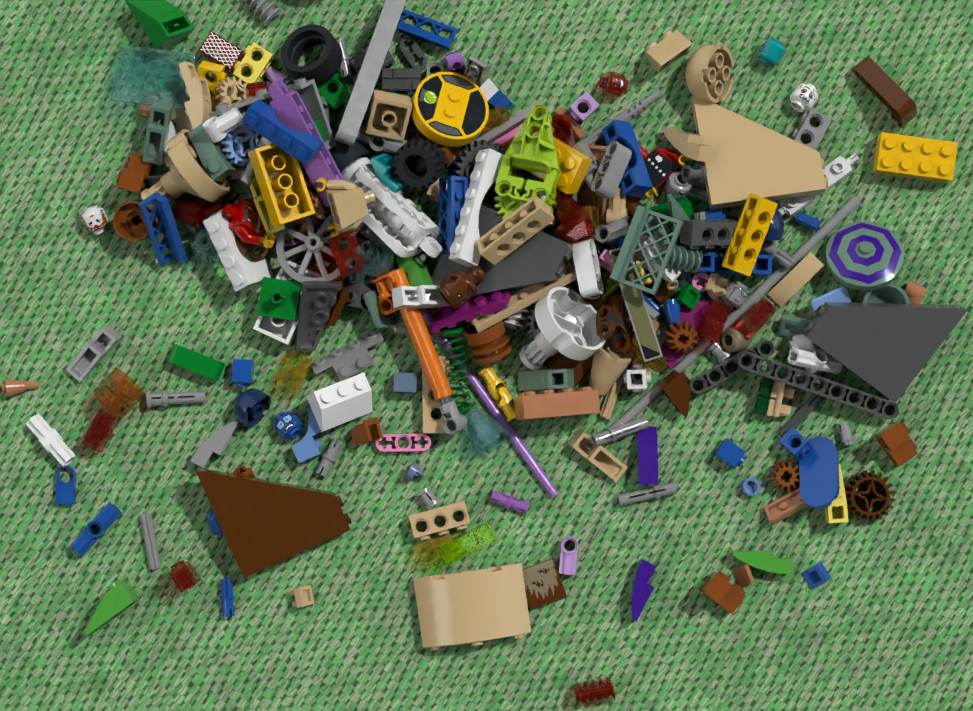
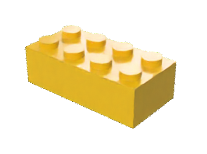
M540 131L535 132L532 136H537ZM554 138L558 165L561 169V177L558 179L556 188L566 194H577L593 159ZM526 170L545 181V173Z
M881 132L877 136L873 173L950 183L954 177L958 142Z
M269 144L248 152L272 227L315 214L297 159L275 144Z

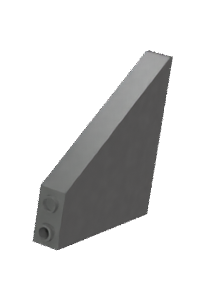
M481 204L479 211L478 228L480 238L503 221L502 217L504 216V214L499 216L497 210ZM540 230L496 265L481 255L478 266L484 271L486 278L483 282L475 284L477 293L474 297L493 294L497 291L503 292L558 281L565 272L564 265L573 254V245ZM450 254L441 255L431 278L433 285L439 286L443 280L455 271L461 270L468 273L471 267L450 260Z
M825 302L824 305H820L817 308L814 318L804 325L802 334L896 403L967 310L960 305Z

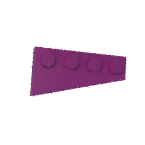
M508 290L503 292L497 291L491 295H480L470 299L459 308L451 306L440 307L431 330L433 334L440 333V329L448 326L449 329L456 327V323L466 320V322H469L481 313L485 316L507 308L511 295Z
M701 295L694 310L681 305L680 322L682 323L686 320L688 325L692 324L695 327L694 330L698 333L694 337L697 339L720 311ZM664 340L660 348L663 357L657 359L669 369H672L684 353L682 350L676 353L674 349L668 347L669 343H666Z

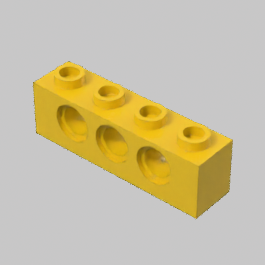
M749 193L723 260V267L747 276L751 275L775 214L777 203Z

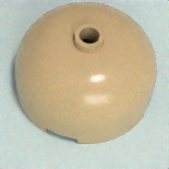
M705 45L695 50L690 56L686 66V84L690 93L697 99L717 103L723 102L729 95L733 79H729L731 66H734L731 52L727 47ZM722 81H727L725 87L723 88Z

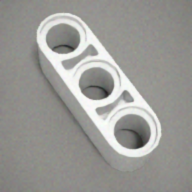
M589 239L572 244L573 260L581 296L587 298L603 294L604 287L594 241Z

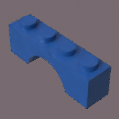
M260 99L250 105L241 121L242 123L306 166L317 158L324 142L309 132H298L284 126L275 115L276 110Z
M614 119L602 129L607 146L612 141H617L632 151L631 158L620 182L623 194L642 197L653 186L631 122Z
M702 252L703 260L699 270L696 272L744 275L723 267L722 263L726 254L715 252ZM758 254L750 276L771 275L772 255Z

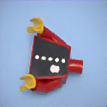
M640 146L639 148L653 186L645 194L648 201H652L650 198L652 194L658 197L656 190L672 173L679 169V163L683 167L686 165L685 161L689 160L692 162L691 158L665 148H654L648 153Z

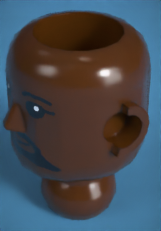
M472 266L468 273L461 270L455 271L440 283L439 292L451 307L459 308L476 295L477 287L475 284L483 282L486 274L480 266Z

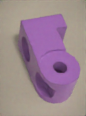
M460 50L445 55L444 60L449 72L460 73L465 71L466 67Z

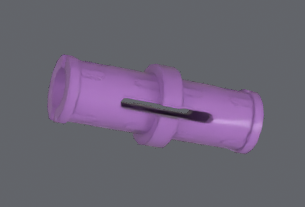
M495 490L490 499V502L502 505L507 510L512 509L523 514L527 513L530 505L529 502L514 498L513 495L508 496Z

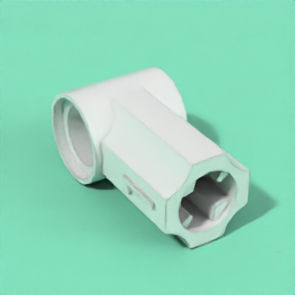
M235 107L219 117L209 118L202 126L211 140L216 143L224 139L228 132L244 123L241 122L243 119L242 114Z

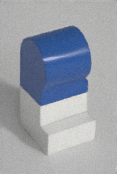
M489 78L480 86L488 105L494 108L500 115L503 116L513 106V103Z

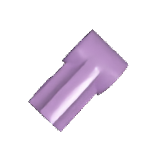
M566 536L561 541L560 574H576L578 541L573 536ZM567 540L574 541L575 547L572 550H567L564 547V543Z

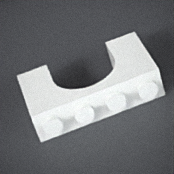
M221 212L203 221L235 292L262 283L263 277H274L267 259L250 262L240 253L235 242V233L229 229V216Z

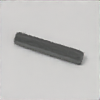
M813 393L778 432L779 436L782 438L792 427L796 429L821 402L822 397Z

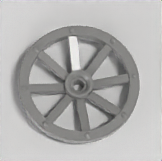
M324 206L325 214L329 215L316 234L311 215L305 217L309 236L290 229L299 219L285 223L286 229L280 230L278 233L276 253L279 263L290 277L302 284L303 281H335L349 269L354 260L357 249L354 230L339 233L336 237H323L328 225L333 221L329 206ZM287 234L304 242L303 245L286 252L284 251ZM348 238L349 244L346 257L326 247L327 243ZM313 241H317L315 246H312ZM307 250L299 271L296 273L288 264L287 258ZM322 252L342 261V264L329 275L321 255ZM313 254L322 277L310 278L304 276Z

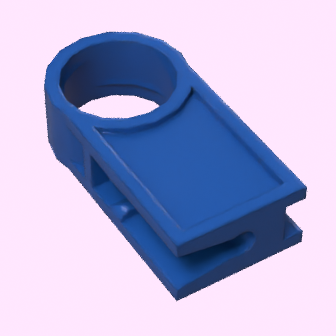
M71 466L60 467L56 473V504H76L77 473ZM64 468H69L73 472L72 480L67 483L63 482L60 478V472Z

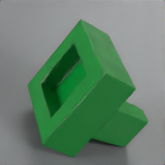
M685 283L676 299L688 309L694 310L702 293L691 284Z

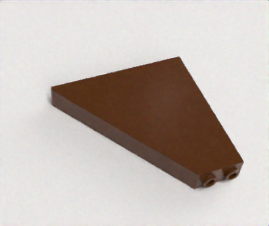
M203 468L196 469L199 480L243 577L351 530L349 524L352 522L348 513L343 514L341 509L344 506L340 495L336 497L334 492Z

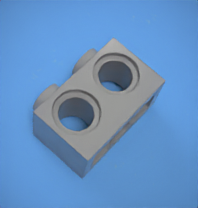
M811 109L809 113L805 111L800 120L803 124L800 129H795L791 139L815 150L832 119L814 109ZM810 119H816L819 122V126H811ZM802 135L809 137L810 142L808 144L802 143L800 139Z

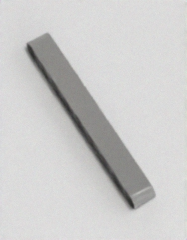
M385 0L334 139L351 147L354 145L406 0Z

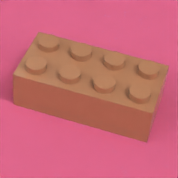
M592 387L576 388L575 392H573V388L556 390L557 393H554V390L539 391L538 395L535 394V391L519 393V397L514 398L516 421L600 413L598 390H592Z

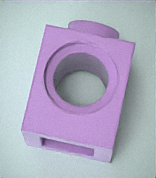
M586 91L570 106L569 110L571 113L569 115L576 122L580 121L583 123L599 108V104ZM586 105L588 111L581 113L578 111V106Z

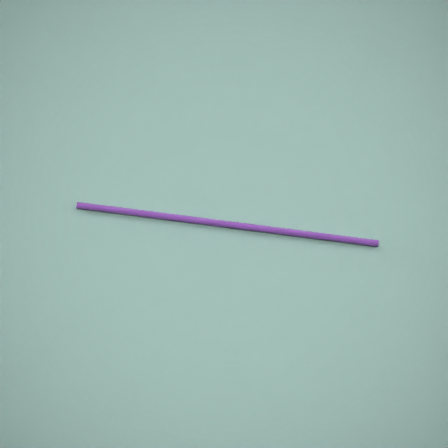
M365 237L369 243L374 245L376 253L390 272L399 269L387 251ZM419 308L423 319L431 328L435 318L428 308ZM436 336L445 350L455 348L453 343L444 344V342L450 341L448 336ZM447 351L450 357L460 354L458 351ZM452 358L454 363L464 361V359ZM466 362L462 363L468 368L461 372L469 374L466 377L470 382L469 384L548 495L552 498L559 492L510 423L506 421L505 416ZM457 366L459 370L466 368L464 366Z

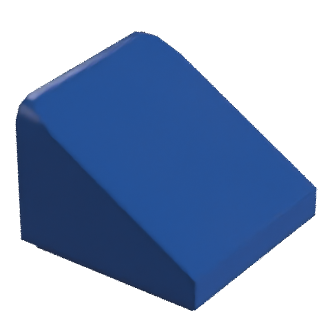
M821 561L802 572L811 589L818 587L831 578Z

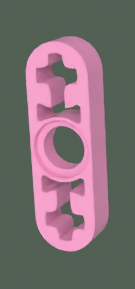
M382 434L383 438L386 437L387 441H393L392 437H396V449H392L393 445H387L383 449V446L379 445V441H382L383 438L376 440V447L383 452L426 451L431 446V438L426 434ZM415 436L414 441H419L421 437H424L425 440H428V444L425 445V448H421L419 444H414L415 449H411V437ZM401 437H406L409 440L407 448L399 447L398 440Z

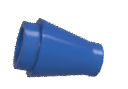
M677 299L666 300L662 306L668 324L676 326V320L680 321L681 304L678 303Z

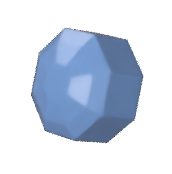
M746 478L741 484L742 492L747 496H756L761 490L760 482L755 478Z

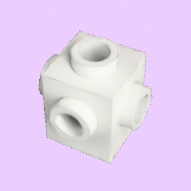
M642 363L631 364V367H628L626 372H624V384H627V389H632L634 392L644 391V389H647L648 383L652 382L651 371H648L647 366H643ZM635 374H641L642 378L636 379Z

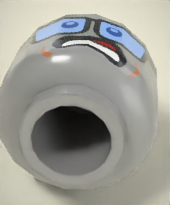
M674 172L665 182V193L671 194L676 200H681L690 191L692 182L691 180L683 181L681 172Z

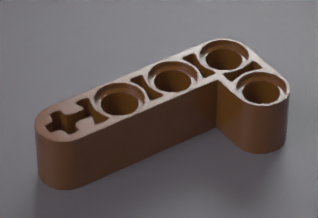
M867 56L852 68L857 78L891 111V118L899 123L897 125L900 128L917 116L915 102L870 57Z

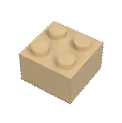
M374 89L365 122L366 134L404 141L413 106L411 97Z

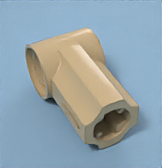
M618 188L613 198L609 199V208H607L606 214L607 225L628 216L626 195L623 194L622 188Z

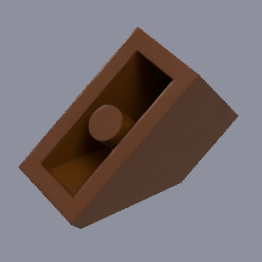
M673 370L657 386L676 410L686 417L689 411L691 387L687 383L689 379L683 372L679 373Z

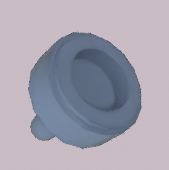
M412 462L404 478L409 481L412 478L417 480L423 479L424 474L418 469L420 465Z

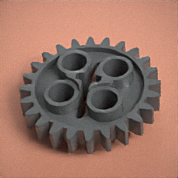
M481 139V142L475 140L474 146L467 144L468 150L461 149L463 155H457L460 161L454 162L458 169L453 170V172L457 173L460 177H468L469 188L471 179L468 175V170L471 167L474 170L475 158L479 150L490 148L504 155L506 149L500 148L501 144H494V141L491 140L488 142L484 139ZM496 181L489 187L482 202H485L486 198L489 201H493V196H498L495 192Z

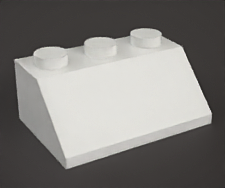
M365 373L314 391L307 396L321 432L373 412L372 390Z

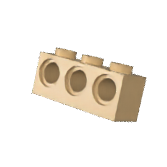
M465 500L409 516L414 538L419 537L420 541L431 538L430 534L437 532L438 536L447 534L450 528L456 527L457 530L468 528L467 524L471 523ZM457 510L464 513V519L460 522L453 518V514ZM437 516H443L446 519L444 526L439 527L435 524ZM418 521L426 522V531L420 532L417 530L416 524Z

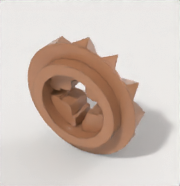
M312 190L308 191L316 216L320 220L326 218L324 215L326 210L316 192L313 193Z

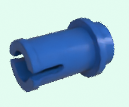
M799 211L795 222L810 228V231H817L821 220H818V217L814 218Z

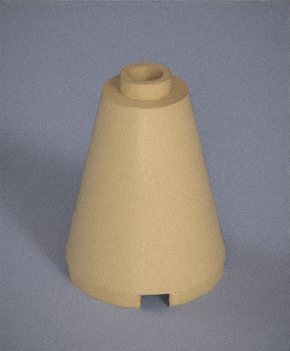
M606 341L594 353L588 387H592V390H598L599 397L606 395L632 359V355L628 351L624 354H619L614 350V347H611L612 343Z

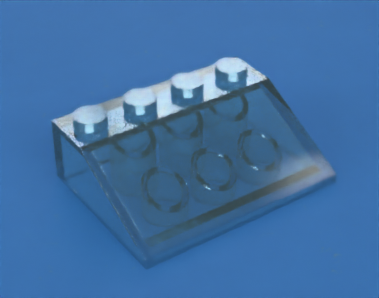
M119 45L110 100L143 105H152L155 100L173 104L175 109L185 110L184 103L189 101L190 98L185 91V82L179 74V63L184 61L194 63L197 72L198 60L196 55Z

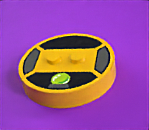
M438 72L429 75L421 81L412 97L411 115L416 127L425 137L443 146L459 147L471 143L480 135L488 120L489 106L484 93L477 84L458 73Z

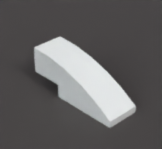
M437 285L399 286L391 289L393 306L397 309L450 306L440 294L439 286Z

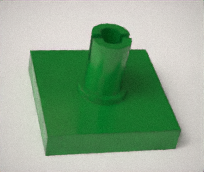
M263 277L257 315L296 322L302 283Z

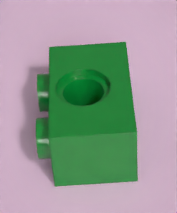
M337 73L325 83L316 85L319 95L326 99L328 105L336 113L344 107L348 86L346 83L343 85L338 80L340 76ZM331 85H336L338 87V91L336 93H330L328 92V88Z

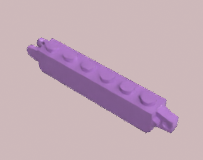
M276 80L274 84H270L268 90L273 99L270 105L276 110L275 115L284 126L294 131L309 132L324 142L299 93L295 90L288 91L286 85L281 80ZM325 142L315 160L307 166L300 162L315 189L324 186L322 182H315L318 178H324L327 182L328 180H344ZM325 188L323 191L316 190L319 200L323 202L325 207L330 206L326 190H329L328 188Z

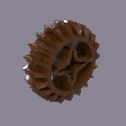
M863 470V477L859 472L855 473L857 480L850 477L849 480L853 484H845L847 488H850L849 491H845V494H848L846 500L850 502L847 505V509L853 508L850 511V515H854L857 512L856 519L860 520L863 516L864 522L868 521L869 516L871 522H875V515L879 520L883 519L881 512L888 515L889 512L886 510V507L893 509L889 501H895V498H890V494H895V490L889 491L888 489L893 484H885L888 481V477H884L881 480L882 473L880 472L875 477L874 470L870 471L869 476L867 470ZM868 480L864 491H855L861 482ZM874 481L881 486L884 495L876 493ZM869 491H871V494H873V496H877L878 498H871L869 499V501H867L868 498H865V496H861L860 494H868ZM854 497L862 499L864 511L857 506ZM875 501H883L877 510L870 512V508H872Z

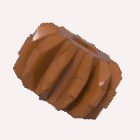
M676 320V326L669 324L671 330L665 331L667 337L664 338L665 342L669 343L668 347L674 349L676 353H679L680 350L686 353L688 347L693 349L691 344L697 343V339L694 337L698 335L697 331L694 330L695 327L692 324L688 325L686 320L682 323Z
M784 460L780 461V466L774 464L773 466L777 471H769L770 474L775 475V477L769 478V481H776L772 487L776 488L779 486V492H783L785 487L786 492L790 493V486L796 490L797 486L794 482L800 483V479H796V476H799L800 473H795L799 466L795 465L791 468L792 461H788L787 465H785ZM784 471H787L786 474L790 475V477L787 478V482H784L785 479H781V476L784 475Z

